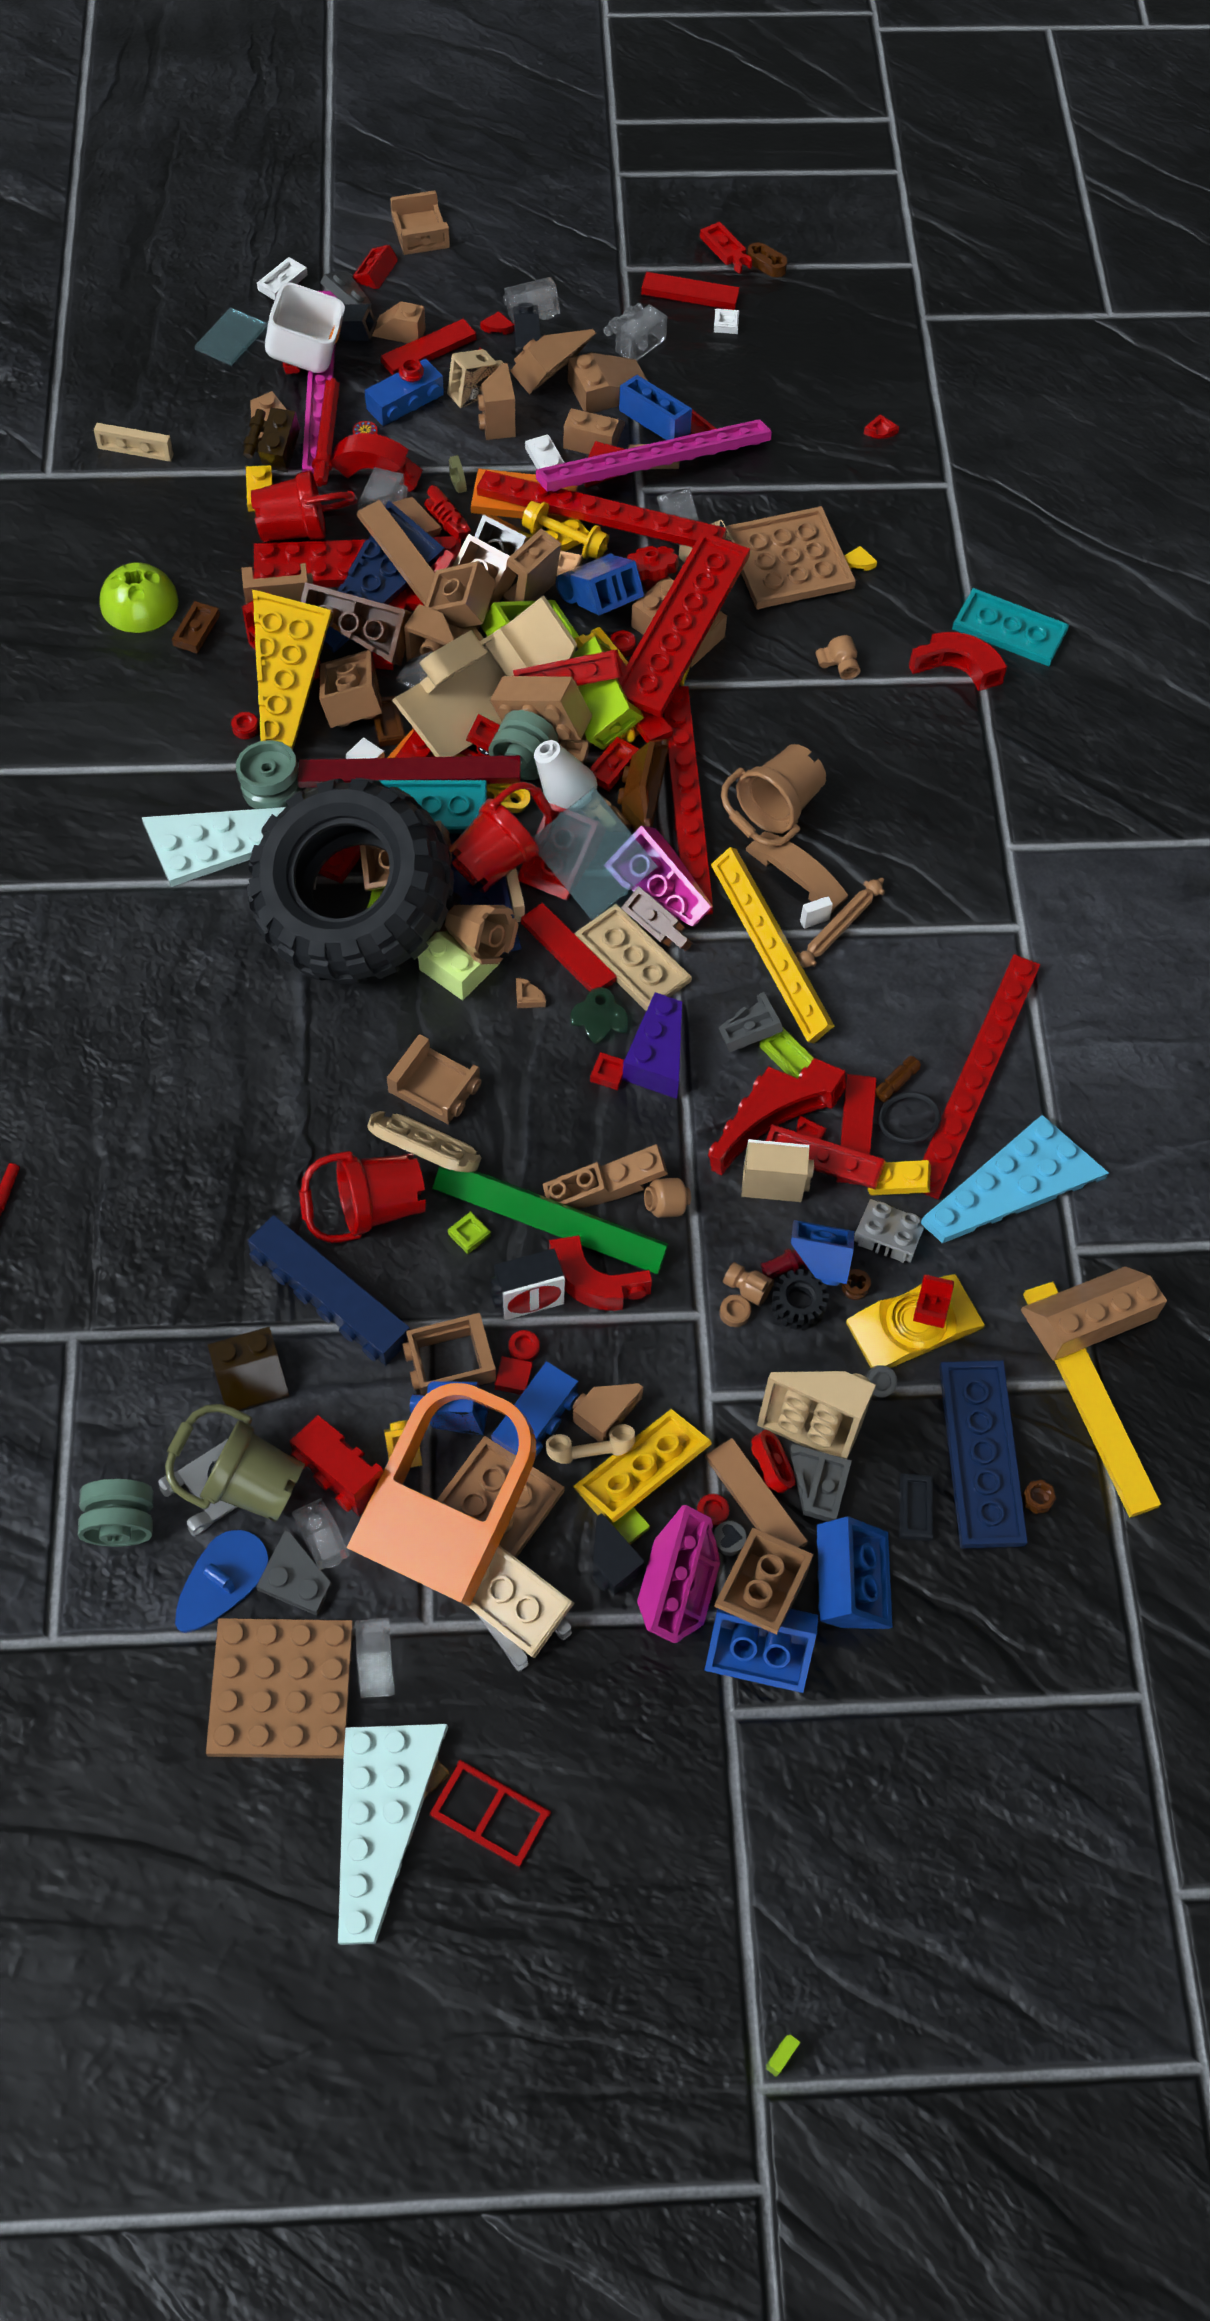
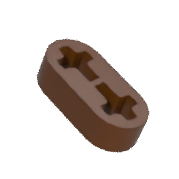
M759 242L748 246L747 255L752 258L753 267L771 277H782L785 275L787 258L783 254Z

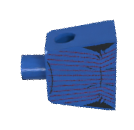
M432 1381L428 1384L427 1393L439 1386L450 1383H465L480 1387L477 1382ZM412 1394L410 1399L411 1413L425 1395ZM454 1400L439 1408L433 1415L430 1424L435 1429L484 1435L488 1407L472 1400Z

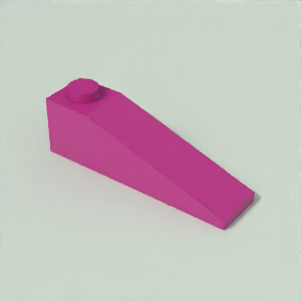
M641 825L604 865L621 886L633 892L640 886L676 918L692 927L713 908L674 849L656 828Z

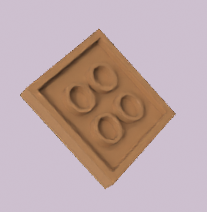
M484 1436L436 1501L485 1522L516 1455ZM532 1467L499 1545L517 1558L564 1493V1486Z

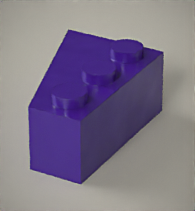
M656 992L654 993L623 1062L622 1080L677 1099L680 1072L682 1001Z

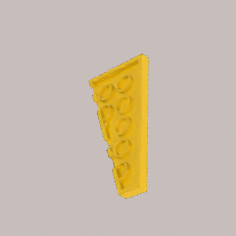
M252 589L261 741L273 740L283 742L293 751L332 612L326 608Z

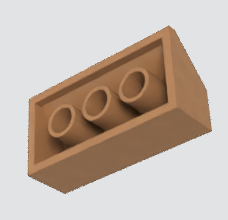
M1124 1266L1022 1307L1021 1311L1054 1361L1155 1320L1165 1306L1167 1299L1150 1275Z

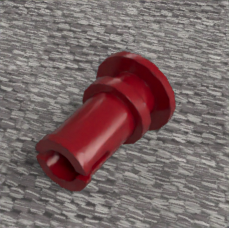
M789 1248L784 1250V1254L760 1264L764 1275L772 1279L791 1270L796 1272L802 1265L806 1270L809 1269L795 1249L790 1250Z

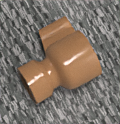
M838 636L829 642L828 647L820 648L815 652L821 668L838 666L841 679H853L861 671L858 661L855 660L857 650L851 636Z
M733 1262L725 1274L723 1283L731 1288H739L743 1298L760 1307L768 1297L773 1287L774 1279L756 1270L746 1272L745 1267Z

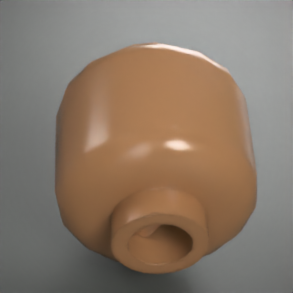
M680 1178L655 1179L644 1192L646 1209L658 1218L679 1217L684 1214L687 1205L691 1203V1191L688 1187H685L684 1182Z

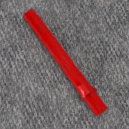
M335 378L325 382L316 457L312 461L313 475L318 487L327 485L329 472L333 466L331 454L340 383Z

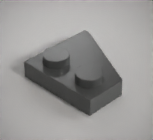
M348 271L324 274L320 281L324 287L345 305L370 304V307L372 305Z
M765 992L756 996L758 1002L749 1010L743 1007L733 1018L718 1027L729 1053L762 1039L770 1038L783 1031L782 1024Z
M792 1444L790 1456L803 1514L827 1522L836 1520L852 1460Z
M285 1530L256 1587L262 1593L318 1616L332 1585L291 1533Z

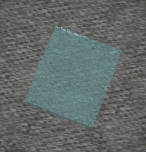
M594 787L567 810L560 812L556 819L533 837L539 847L540 857L591 920L599 916L619 898L626 896L630 889L658 867Z

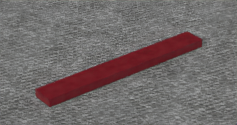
M520 755L299 760L298 786L299 788L317 787V783L333 779H342L344 783H350L351 779L356 778L371 780H487V784H515L521 782Z

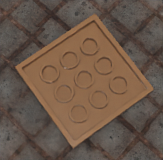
M822 506L726 526L736 544L750 548V556L741 574L756 609L855 588L856 581Z
M218 1618L206 1755L208 1757L344 1759L353 1621Z

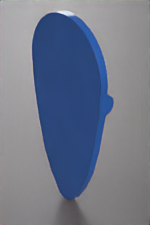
M231 1530L218 1535L209 1543L197 1560L179 1597L175 1625L180 1632H192L214 1623L218 1618H221L244 1600L256 1588L269 1562L267 1550L257 1536L243 1530Z

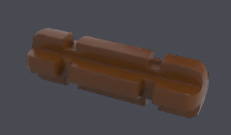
M908 1056L903 1061V1065H899L885 1079V1082H882L875 1089L876 1098L881 1102L888 1101L893 1096L892 1093H896L910 1079V1076L919 1071L920 1061L914 1056Z

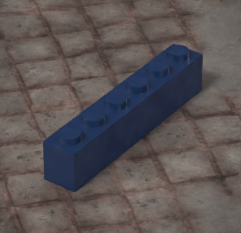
M273 1215L247 1240L250 1248L249 1256L260 1267L266 1265L272 1271V1276L280 1284L285 1285L287 1283L294 1289V1294L304 1304L310 1302L317 1308L316 1312L327 1323L334 1322L340 1327V1333L348 1341L353 1342L355 1340L362 1346V1351L372 1361L378 1359L386 1366L403 1348L402 1343L408 1342L406 1331L410 1330L409 1326L276 1216Z

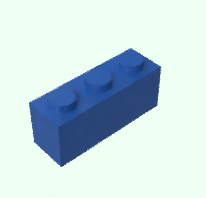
M426 358L420 361L424 368V375L420 380L415 382L405 381L399 376L398 372L365 389L366 409L382 426L444 395L443 375Z
M635 375L620 385V412L665 440L687 436L691 433V407L639 375Z
M547 1361L514 1404L527 1417L533 1428L536 1439L535 1459L543 1448L541 1442L547 1434L553 1435L561 1423L560 1416L565 1409L570 1411L574 1402L579 1397L577 1393L578 1381ZM505 1416L491 1435V1438L498 1445L517 1455L519 1447L517 1429L512 1420Z

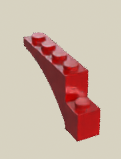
M813 1058L809 1066L801 1070L797 1079L768 1066L764 1074L756 1078L753 1090L749 1096L741 1100L738 1112L733 1120L729 1119L719 1141H715L711 1145L708 1152L711 1171L722 1176L733 1160L747 1147L748 1139H758L770 1130L772 1124L778 1126L794 1117L826 1107L833 1109L846 1089L845 1070Z

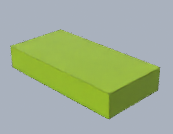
M784 1028L782 1032L760 1041L759 1047L786 1074L797 1079L801 1070L804 1067H808L814 1058Z

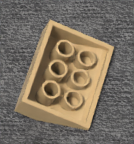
M846 1371L771 1372L768 1377L757 1426L806 1448L847 1459L859 1434L876 1385L861 1374H850Z

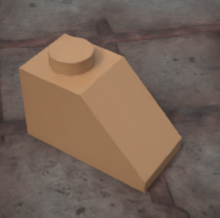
M399 302L379 316L372 336L403 343H410L423 337L426 330L424 306Z
M635 1383L593 1387L587 1395L582 1393L572 1406L574 1409L573 1422L598 1442L606 1441L609 1438L611 1428L621 1424L641 1401L643 1386Z

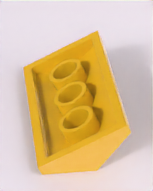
M670 1409L635 1437V1443L628 1452L618 1456L612 1455L576 1483L574 1488L597 1515L602 1513L608 1521L614 1523L712 1444L711 1440L674 1410Z

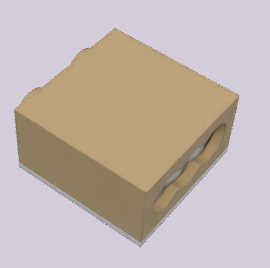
M748 1139L743 1167L741 1197L802 1202L804 1191L809 1192L814 1170V1160L809 1159V1145Z

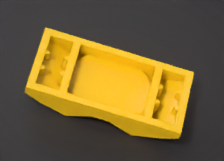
M956 1274L939 1277L954 1281L944 1328L913 1321L921 1285L900 1296L880 1300L846 1320V1324L870 1368L876 1365L892 1368L984 1329L985 1324Z

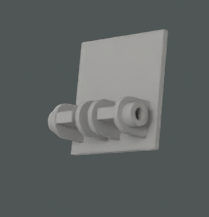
M870 1199L855 1232L854 1241L858 1243L859 1247L873 1250L875 1243H878L875 1253L879 1252L881 1245L887 1246L884 1256L887 1257L889 1249L892 1248L890 1258L901 1261V1263L905 1261L911 1263L924 1226L921 1224L922 1218L913 1213L893 1208L884 1202Z

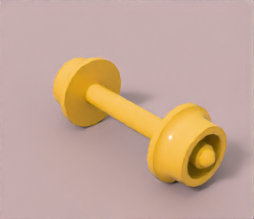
M531 501L525 511H523L522 526L529 529L532 535L544 526L584 544L582 557L585 559L589 557L598 559L608 549L609 535L602 532L598 525L593 526L589 534H585L547 517L549 504L546 502L540 504Z

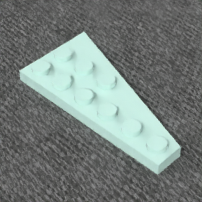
M286 807L142 817V821L170 886L173 887L250 860L254 845H259L263 838L261 833L262 827L272 814L277 817Z
M447 1724L349 1727L345 1729L338 1943L340 1945L376 1944L390 1903L391 1892L396 1878L399 1876L402 1860L407 1845L410 1843L426 1795V1788L432 1770L435 1768L442 1741L445 1739L448 1730Z

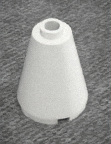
M545 741L536 748L534 758L542 789L548 802L572 812L581 810L593 799L591 795L594 788L597 790L598 786L594 773L556 741Z

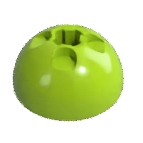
M128 563L118 567L106 578L100 592V609L104 619L113 627L131 633L148 632L163 626L174 616L179 602L176 588L171 579L157 567L146 563Z

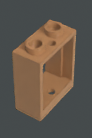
M480 1313L406 1331L408 1342L402 1343L406 1362L413 1361L415 1371L410 1372L411 1382L414 1390L420 1389L421 1395L427 1394L428 1384L432 1381L477 1382L478 1385L496 1381V1369ZM470 1335L480 1369L427 1382L418 1348Z

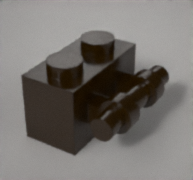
M271 407L268 419L265 421L266 412L262 409H257L255 416L251 417L249 426L251 429L249 436L245 438L243 444L245 448L243 456L252 459L254 453L258 452L263 466L271 465L272 470L288 473L300 431L296 412ZM260 432H263L262 439L259 441Z

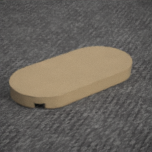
M383 1111L371 1114L367 1128L376 1137L450 1170L474 1172L478 1169L481 1156L480 1154L476 1155L477 1151L472 1146L400 1114H392V1117H384L386 1112Z

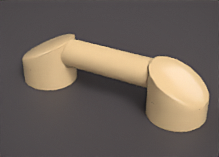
M619 1424L611 1428L609 1441L572 1446L571 1439L568 1436L557 1434L547 1439L546 1451L552 1460L561 1464H569L573 1459L609 1453L618 1456L625 1454L633 1447L635 1431L629 1425Z

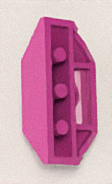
M687 1505L681 1506L654 1540L637 1600L646 1629L672 1643H678L684 1637L704 1625L720 1567L717 1543L711 1529L713 1528L712 1519Z

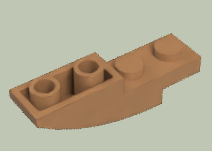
M655 1144L603 1166L598 1162L542 1185L546 1198L575 1209L613 1201L644 1190L643 1184L668 1175L661 1149Z

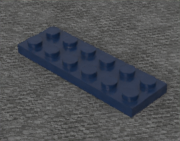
M1004 1360L941 1362L939 1370L960 1548L1024 1547L1027 1544V1535Z

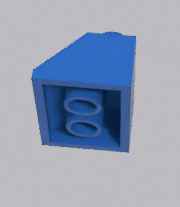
M849 1516L817 1524L816 1545L818 1549L817 1577L819 1581L818 1609L820 1621L839 1628H893L888 1532Z
M717 1608L704 1671L803 1693L817 1635L818 1615L790 1609L776 1635Z

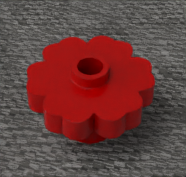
M666 546L639 548L636 550V553H631L627 556V559L636 562L641 584L646 591H649L661 579L667 578L668 573H675L679 567L678 555L674 553V549Z

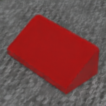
M390 245L372 248L352 277L358 284L378 289L398 262V257Z

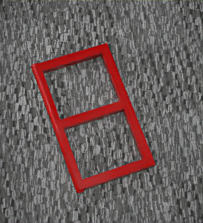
M459 1760L457 1767L429 1816L520 1868L545 1820L550 1816L551 1811L466 1762ZM463 1770L498 1789L475 1832L440 1813ZM505 1794L540 1814L517 1856L482 1837L484 1830Z

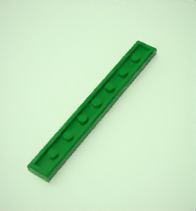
M439 1166L433 1189L561 1238L580 1235L581 1245L639 1268L650 1270V1272L655 1274L660 1272L668 1243L478 1171L459 1172Z

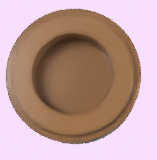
M730 1295L722 1301L720 1318L726 1325L741 1327L750 1318L751 1305L741 1295Z

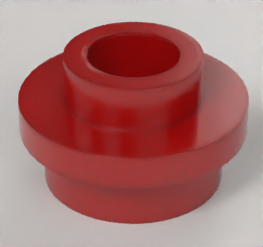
M415 358L403 360L399 367V376L408 382L418 381L424 375L423 366Z

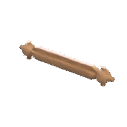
M884 878L873 879L869 882L865 881L864 886H866V889L859 891L808 944L807 951L795 954L802 968L815 967L817 964L814 961L815 957L821 956L872 903L873 896L885 893L882 886Z

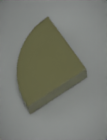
M452 456L449 459V475L456 492L459 494L467 491L466 481L459 456Z

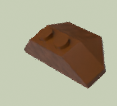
M668 739L649 741L632 755L630 767H624L622 782L626 783L625 788L619 789L617 804L622 805V814L632 824L630 827L634 832L641 825L653 828L668 758Z

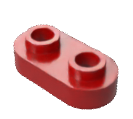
M763 1430L752 1438L751 1449L763 1471L764 1481L771 1490L784 1493L795 1485L796 1479L782 1444L777 1436L769 1430Z

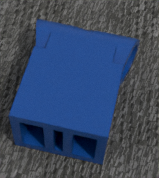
M612 553L564 572L556 578L558 593L564 601L569 604L577 602L578 606L598 616L645 596L636 562L631 559L613 556Z

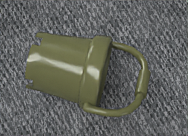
M212 1404L205 1405L192 1412L188 1419L181 1423L167 1450L169 1454L165 1470L167 1481L172 1490L184 1500L200 1508L207 1509L210 1503L215 1504L223 1501L276 1522L302 1473L305 1463L289 1456L256 1436L253 1427L250 1426L252 1422L251 1416L229 1406ZM212 1412L228 1414L241 1421H237L200 1494L201 1498L187 1492L177 1482L173 1467L175 1459L179 1457L194 1428L192 1425L198 1418Z

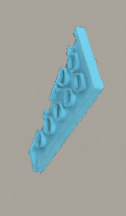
M1041 1115L922 1218L921 1224L941 1243H945L973 1232L979 1226L990 1222L993 1224L1012 1213L1018 1214L1054 1200L1058 1195L1070 1190L1074 1192L1083 1188L1088 1183L1104 1180L1109 1172L1047 1118Z

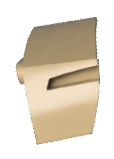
M542 596L508 624L483 640L479 641L475 633L470 630L429 654L419 663L428 676L417 685L395 697L392 701L435 757H454L472 745V743L466 741V738L478 714L501 725L502 721L490 699L502 676H514L513 670L571 659L576 650L577 643L545 596Z

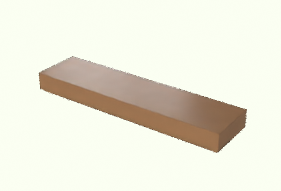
M733 1438L706 1454L705 1459L757 1530L800 1549L807 1544L806 1538Z

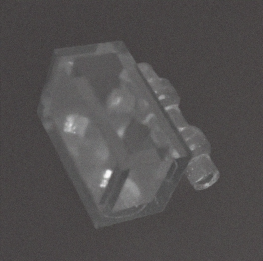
M551 277L504 288L505 296H503V300L508 308L509 318L513 324V306H518L524 302L538 306L539 319L549 320L554 315L561 314L556 284Z
M638 303L635 306L626 308L623 312L624 314L620 317H614L609 321V325L604 327V333L607 336H611L613 333L616 334L615 352L624 358L636 359L637 361L666 340L667 316L650 304L643 308Z

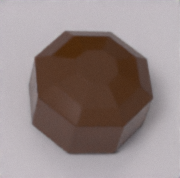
M1044 1480L1031 1481L1022 1494L1025 1507L1035 1514L1048 1512L1056 1500L1053 1486Z

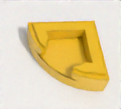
M861 546L844 555L851 570L852 568L869 571L877 566V560Z

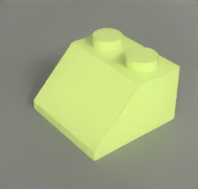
M448 931L436 932L426 942L429 947L418 956L419 970L462 1001L499 965L480 964L474 961Z

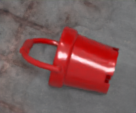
M311 470L298 473L296 478L251 490L252 509H255L256 514L255 523L260 539L263 542L309 537L311 540L325 539L326 527L323 512L343 508L351 504L354 505L358 501L357 496L352 491L319 495ZM346 499L336 503L326 505L321 504V502L323 501Z
M519 782L507 787L496 798L487 799L479 808V815L449 847L450 852H453L456 856L451 862L453 866L472 886L477 882L484 885L479 890L481 893H485L522 862L528 863L539 855V847L547 838L552 826V807L539 787H535L532 783ZM516 790H529L540 811L545 815V826L536 841L522 823L501 804L507 796Z
M345 1151L317 1159L307 1168L302 1178L301 1189L299 1190L302 1220L306 1222L308 1230L316 1238L332 1243L360 1239L362 1234L369 1232L373 1226L424 1213L426 1199L418 1201V1195H421V1191H424L425 1187L417 1158L413 1159L414 1154L410 1153L358 1159L351 1151ZM337 1161V1184L346 1224L351 1232L341 1235H328L321 1232L313 1222L312 1194L309 1188V1181L314 1172L322 1165Z

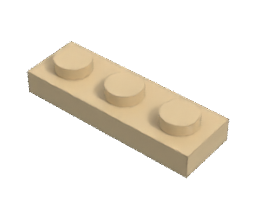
M96 423L94 433L98 449L171 462L173 449L170 435Z

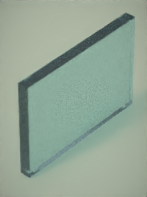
M230 307L195 345V350L232 366L263 332L267 325L263 321Z

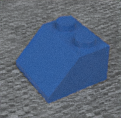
M794 1220L791 1244L815 1278L821 1279V1282L832 1286H838L840 1283L847 1284L854 1251V1231Z

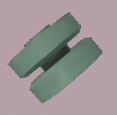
M512 710L505 715L498 732H496L488 748L489 755H520L521 779L535 780L539 778L534 752L545 741L553 740L559 742L558 734L553 726L539 715L525 710Z
M273 740L259 741L248 746L240 753L236 761V773L241 783L243 797L249 806L254 809L287 807L288 804L285 801L299 791H302V788L298 786V763L292 749L283 742Z
M103 1479L82 1486L79 1495V1507L84 1513L78 1519V1537L80 1540L89 1544L109 1547L131 1546L148 1541L153 1534V1519L148 1514L152 1510L154 1502L152 1487L146 1483L129 1479Z

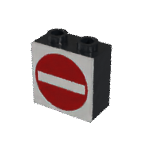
M555 1248L494 1265V1277L490 1278L492 1286L491 1297L495 1309L501 1307L504 1320L564 1304L565 1278Z

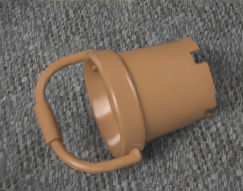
M791 744L764 765L756 766L747 771L743 768H738L727 778L721 791L723 806L730 815L729 819L748 838L751 837L758 843L769 847L781 846L800 831L797 823L801 811L826 782V772L819 758L814 762L808 756L812 752L808 748L799 744ZM737 778H739L736 785L737 798L748 818L758 827L770 833L783 834L790 830L785 836L772 840L761 837L755 832L756 829L737 810L735 811L732 808L728 799V790Z

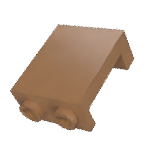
M436 191L391 197L392 220L403 255L450 248L449 227L447 222H443L438 207Z
M541 528L507 559L506 566L518 574V581L503 595V600L505 602L537 601L548 591L556 581L562 543Z
M306 563L300 564V575L254 579L252 567L241 568L245 602L247 604L253 601L252 589L301 602L305 582L313 584L312 573H307Z
M419 1034L387 1076L389 1093L449 1124L454 1116L458 1117L462 1113L465 1101L469 1095H474L478 1091L481 1079L478 1066L473 1065L468 1069L430 1048L429 1039Z

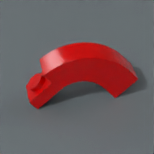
M359 433L350 435L335 446L331 455L333 467L346 478H350L361 469H376L390 476L409 492L416 488L423 471L406 457L409 449L393 439L378 434Z
M960 632L932 634L930 644L920 645L912 649L909 668L913 674L940 666H951L961 669L970 676L978 691L1003 684L1007 669L1004 660L991 645L975 636Z
M580 1235L549 1240V1250L555 1248L565 1278L564 1290L578 1302L595 1309L616 1311L623 1310L624 1298L636 1300L651 1294L652 1279L650 1270L621 1275L603 1274L592 1268L586 1261Z

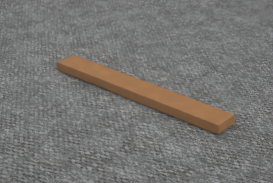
M380 499L359 510L357 517L425 606L435 575L434 571ZM448 624L454 640L470 630L475 633L479 641L484 639L475 626L460 628Z

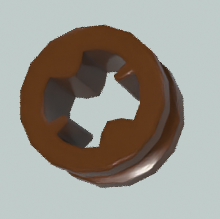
M852 1269L849 1271L847 1284L842 1283V1291L849 1299H863L868 1294L871 1279L865 1271ZM853 1280L855 1283L861 1281V1289L857 1286L851 1288V1281Z

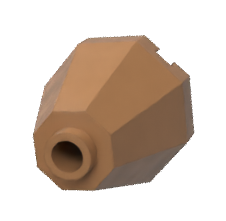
M454 905L447 913L445 926L451 936L474 961L480 964H499L503 959L499 956L503 952L509 953L513 949L519 925L517 920L511 916V914H514L512 909L504 905Z

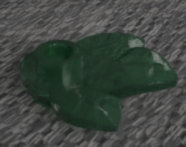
M598 987L592 989L588 993L586 1000L576 1004L571 1011V1025H585L586 1033L594 1044L602 1041L610 1031V1028L620 1033H626L628 1028V1018L625 1009L615 1003L613 994L606 988ZM603 997L606 1003L604 1005H597L595 999Z

